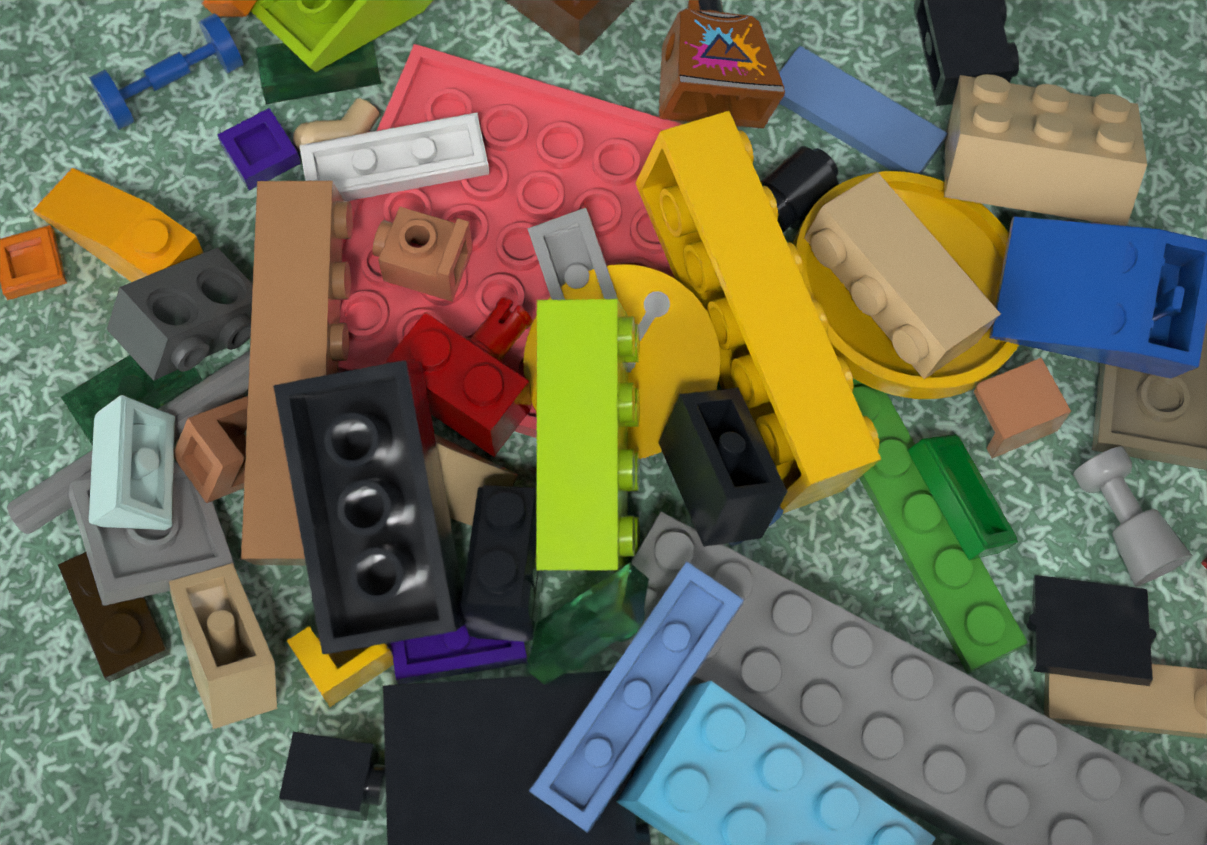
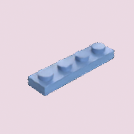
M686 561L530 792L583 830L589 832L743 605L744 599Z

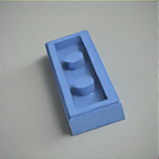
M802 46L797 48L779 72L785 89V95L780 101L781 105L891 171L922 174L946 140L948 133Z

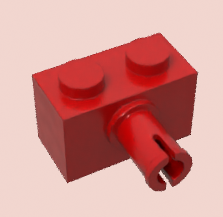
M505 297L498 300L496 307L471 338L462 337L425 312L386 359V363L403 360L421 362L431 415L493 457L496 456L531 410L529 380L500 361L522 333L532 325L533 321L520 305H517L514 311L511 312L509 309L512 307L513 301Z

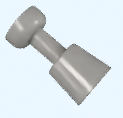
M1120 446L1102 452L1086 461L1074 471L1073 476L1082 490L1088 493L1100 491L1103 493L1120 522V525L1114 529L1112 536L1134 586H1141L1175 570L1191 559L1193 555L1158 510L1151 509L1143 512L1124 480L1132 470V461L1124 447Z

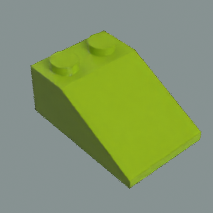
M257 0L250 11L313 71L317 72L421 14L433 0Z

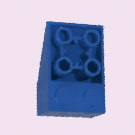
M1014 216L1011 221L995 308L1001 314L992 324L989 338L1170 379L1196 369L1200 363L1207 323V240L1155 228Z

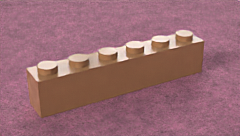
M257 181L241 559L253 565L306 566L273 385L338 373V361H346L348 358L349 332L347 324L340 323V301L348 300L350 297L351 272L349 263L342 262V241L352 237L353 212L350 201H344L333 181Z

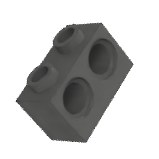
M217 247L119 287L107 330L153 380L176 370L188 371L198 365L205 357L225 348L229 350L236 349L251 338L253 284Z

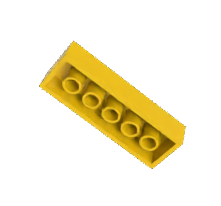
M726 111L660 131L635 184L675 279L686 286L699 299L714 324L721 357L718 382L721 389L739 388L788 491L780 504L784 514L840 493L848 488L881 460L878 452L879 437L873 422L867 416H862L852 393L854 383L851 371L844 359L836 356L828 338V322L825 311L816 299H811L802 278L803 265L800 254L794 244L787 242L777 221L778 207L772 191L767 186H762L753 166L754 155L751 142L744 131H738L730 111Z

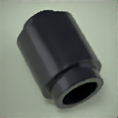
M799 146L760 181L762 186H767L775 197L778 207L777 221L782 232H785L788 228H798L816 202L833 187L839 185L837 179L839 170L836 163L825 151L819 148L812 150L805 146Z

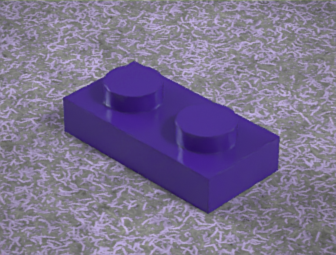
M466 624L454 632L391 642L395 676L398 684H408L527 663L524 641L476 639L469 636Z

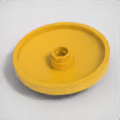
M904 171L878 172L995 306L1009 237L1008 230L998 218L981 203L944 197V181ZM877 172L851 178L833 187L812 207L799 228L793 244L797 248L802 260V278L811 299H816L825 311L828 322L827 335L835 354L847 363L852 377L873 389L887 394L912 399H940L970 391L976 388L978 383L990 379L1017 350L1019 345L989 338L991 327L978 343L926 379H923L911 364L899 357L892 341L871 316L866 315L856 306L849 290L830 268L823 266L817 260L810 244L804 238L823 205Z

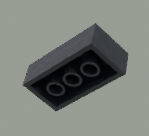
M403 360L273 385L322 655L454 632L465 625L466 619H464L461 609L463 587L421 362Z

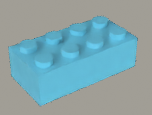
M712 681L687 686L616 801L679 845H932L936 838Z

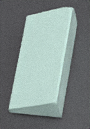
M120 395L97 412L94 418L89 502L90 524L101 527L167 530L172 526L174 415L124 395Z

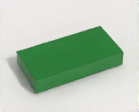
M959 435L924 438L907 450L968 560L1001 553L1018 543L1016 534Z

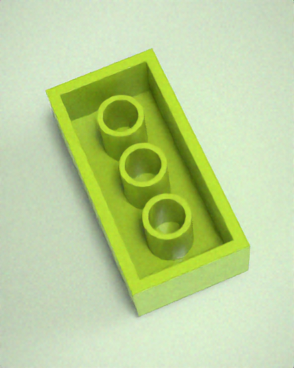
M618 299L537 300L536 570L628 569V556H635L640 548L639 517L628 516V491H639L640 485L639 453L634 452V449H628V427H639L640 419L639 389L634 388V383H628V363H639V325L634 323V316L627 315Z

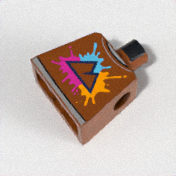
M689 0L687 4L688 9L686 8L678 12L661 50L660 119L692 122L730 111L736 126L764 129L785 95V89L760 22L753 16L724 13L721 0Z

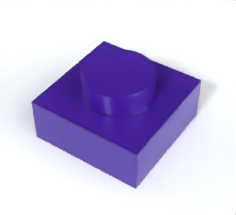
M270 108L217 134L221 147L248 191L257 187V181H269L301 164L297 150Z

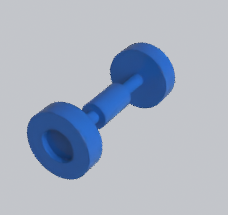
M216 13L199 21L200 28L208 44L185 56L177 52L144 69L143 73L145 76L118 90L105 69L89 77L95 92L118 130L135 122L124 100L149 87L155 92L191 73L189 67L214 54L227 74L243 66L241 55L230 33Z

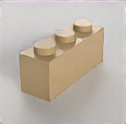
M878 172L823 205L804 237L810 244L817 260L823 266L833 271L851 293L856 306L863 313L872 317L892 341L899 357L911 364L923 379H926L978 343L1001 314Z

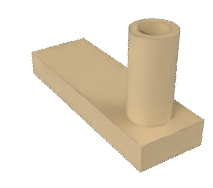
M1152 664L1153 680L1150 686L1045 673L1044 716L1063 724L1207 739V669Z

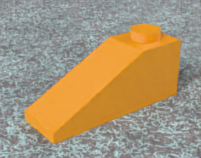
M72 168L33 209V212L131 282L204 253L195 234L150 203L75 168Z

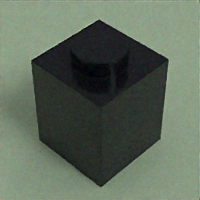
M293 731L279 800L288 809L367 821L369 806H380L383 801L386 788L385 765L378 764L380 755L373 744Z

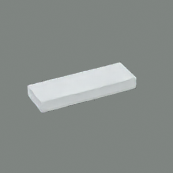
M477 113L299 145L305 180L333 181L344 201L489 175V165Z

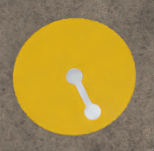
M628 264L608 265L607 269L618 301L627 315L634 316V323L639 325V363H628V383H634V388L639 389L640 419L639 427H628V449H634V452L639 453V459L662 452L658 442L680 394L717 389L721 366L720 346L714 324L699 299L682 283L661 271L649 267ZM594 269L588 271L589 281L584 287L574 289L569 287L567 283L561 286L565 300L604 299ZM536 315L527 336L523 363L524 378L529 380L531 403L537 413Z

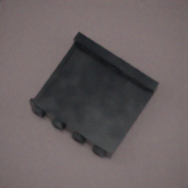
M612 670L383 685L387 845H650L649 824L647 822L636 823L635 814L616 802L642 761L643 755L639 757L589 832L583 830L530 792Z

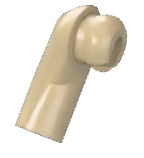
M357 98L342 120H321L300 124L293 134L294 146L300 152L299 145L368 133L379 118L380 113L368 101Z

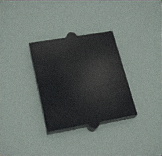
M1039 575L1034 576L1033 614L1029 616L1026 624L1027 628L1033 631V672L1150 686L1153 680L1151 645L1157 634L1155 630L1150 628L1147 589Z

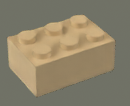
M985 74L976 78L960 75L946 130L948 134L945 140L944 197L1110 225H1128L1147 167L1138 104L1130 103L1127 99L1114 94H1100L1097 97L1069 93L1066 89L1052 84L1031 87L1012 84L1004 78L995 75Z

